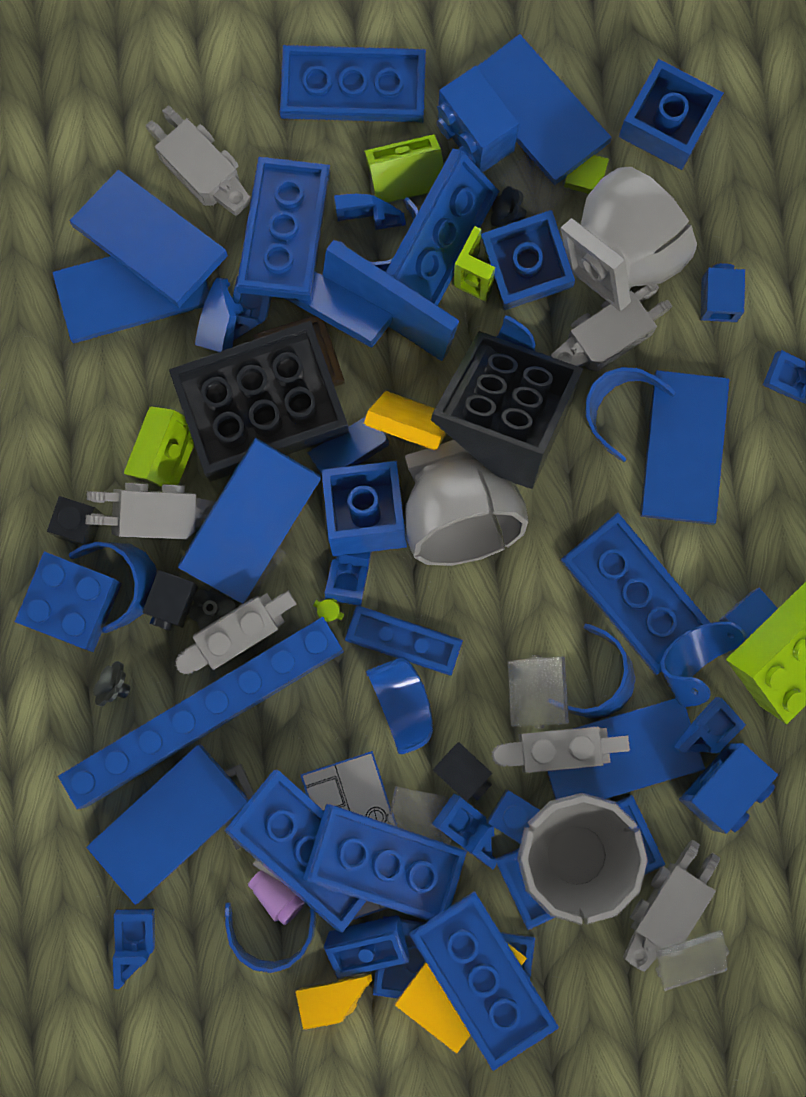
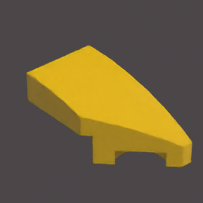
M367 974L344 978L337 982L303 987L296 990L303 1030L344 1021L346 1016L355 1010L358 1005L356 1004L372 981V975Z

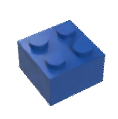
M658 59L623 122L619 138L683 170L714 114L723 92Z
M476 65L439 90L438 120L436 121L438 128L445 138L450 139L452 137L459 147L458 150H462L482 173L514 152L519 123Z
M552 210L481 234L488 262L495 267L494 280L504 311L574 287L575 278Z
M397 461L322 470L328 539L332 556L407 547Z
M43 552L15 622L94 652L102 633L101 629L106 624L122 583L99 572Z
M729 743L678 800L712 831L727 834L732 830L735 833L749 819L750 815L747 813V810L755 801L762 803L774 791L775 785L772 782L777 778L778 774L744 743Z

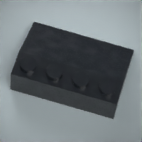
M311 321L169 369L204 474L210 482L234 474L255 438L284 455H289L349 433L344 412Z
M478 331L433 411L431 420L495 476L533 489L573 402L583 368Z

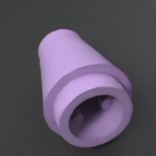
M262 870L248 884V887L253 890V893L274 922L279 920L283 925L288 924L305 904L285 884Z

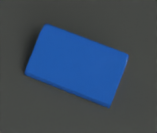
M365 416L348 427V434L326 441L307 453L322 475V470L359 465L389 446L388 438L384 432L366 426L364 424Z
M398 915L348 926L343 933L332 930L328 933L324 945L337 979L409 963L403 927Z

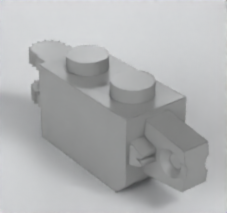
M170 106L164 108L162 112L165 119L175 127L172 132L166 135L162 128L152 120L145 125L146 129L158 142L155 149L159 159L202 205L213 206L218 202L235 216L248 207L251 203V198L240 183L236 170L239 167L237 162L226 150L220 153L212 144L214 139L201 124L195 127L188 118L183 120Z
M657 284L646 285L635 293L631 290V302L621 311L608 301H605L601 305L603 310L592 317L589 313H586L571 324L573 329L570 331L567 341L553 352L551 357L578 367L585 365L588 370L599 371L651 337L657 327L654 321L668 312L672 305L669 300L658 303L648 312L645 310L641 302L656 294V291L659 289Z
M125 483V490L114 489L113 492L87 491V500L96 503L113 502L112 516L97 513L86 515L85 524L112 525L111 534L119 537L187 539L194 533L195 527L202 526L216 502L196 498V494L186 493L184 485L162 484V491H148V484Z
M289 590L271 600L267 593L261 597L257 595L195 633L193 639L196 643L186 648L184 652L181 651V654H178L175 666L177 670L183 673V675H189V673L193 674L194 670L198 671L207 664L214 670L277 631L278 626L285 622L280 614L297 604Z
M589 727L519 734V742L496 745L497 747L493 748L494 751L491 757H493L492 761H495V764L499 766L522 765V773L603 766V763H611L610 753L630 751L628 736L608 737L607 728Z
M693 839L684 848L675 864L670 863L668 868L662 866L651 882V886L654 887L653 892L647 901L641 899L630 916L634 920L631 928L635 931L623 958L643 972L648 969L663 950L671 953L681 949L716 892L706 884L716 869L720 857L711 853L704 860L702 867L695 877L686 871L691 861L696 857L700 846Z

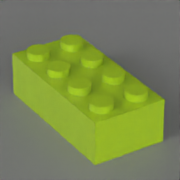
M806 582L726 659L758 705L786 725L806 706Z

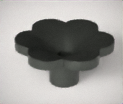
M507 186L503 189L502 194L496 197L492 204L493 214L490 219L492 226L499 228L515 221L523 220L526 217V209L521 207L523 201L522 191Z
M211 588L209 591L202 589L194 595V604L189 609V616L192 620L198 622L199 628L202 630L236 609V604L231 598L226 597V594L215 588ZM210 605L214 607L212 611H208Z
M116 661L112 666H106L101 672L100 680L93 689V694L96 696V705L102 707L107 702L114 701L117 696L124 699L130 693V685L124 683L126 674L123 672L124 665L121 662Z

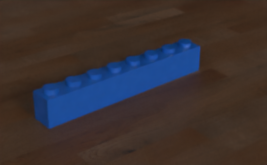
M321 617L60 774L58 778L76 809L87 808L344 653L324 617Z

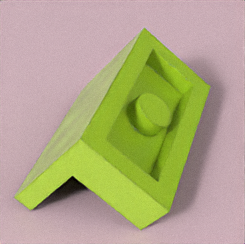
M434 134L364 151L372 177L375 197L385 202L429 193L444 165L441 148Z
M474 226L455 262L454 287L486 302L493 289L495 267L477 259L480 252L482 229Z
M151 406L140 429L124 474L146 480L161 488L162 484L179 485L194 446L185 416L175 410Z

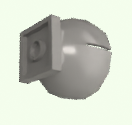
M631 166L617 168L598 182L586 197L581 225L571 218L561 227L564 248L573 274L619 311L623 310L631 302L629 292L631 287L665 282L683 270L693 258L697 247L692 225L687 224L689 220L674 198L652 177Z
M455 440L440 444L437 450L427 448L405 455L408 469L415 482L406 504L404 515L406 540L415 559L426 565L453 566L477 561L505 550L504 545L509 548L525 534L528 524L526 503L516 484L495 476Z
M579 793L549 801L527 822L529 828H524L517 859L526 892L550 916L579 925L582 924L583 919L585 925L617 916L640 892L647 864V855L640 828H635L637 823L614 801Z

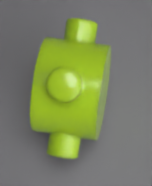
M325 599L321 602L315 600L313 604L317 608L319 618L324 617L326 622L333 621L336 618L342 620L345 615L340 612V605L335 599Z

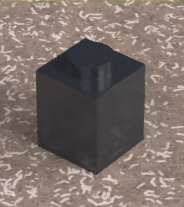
M59 496L47 532L56 538L81 546L93 543L99 525L85 524L86 515L103 513L93 506Z
M158 570L142 613L152 617L149 624L168 631H171L173 625L183 628L198 586L194 582Z
M457 742L432 769L466 802L471 796L477 801L492 785L487 780L492 775V772L460 742Z

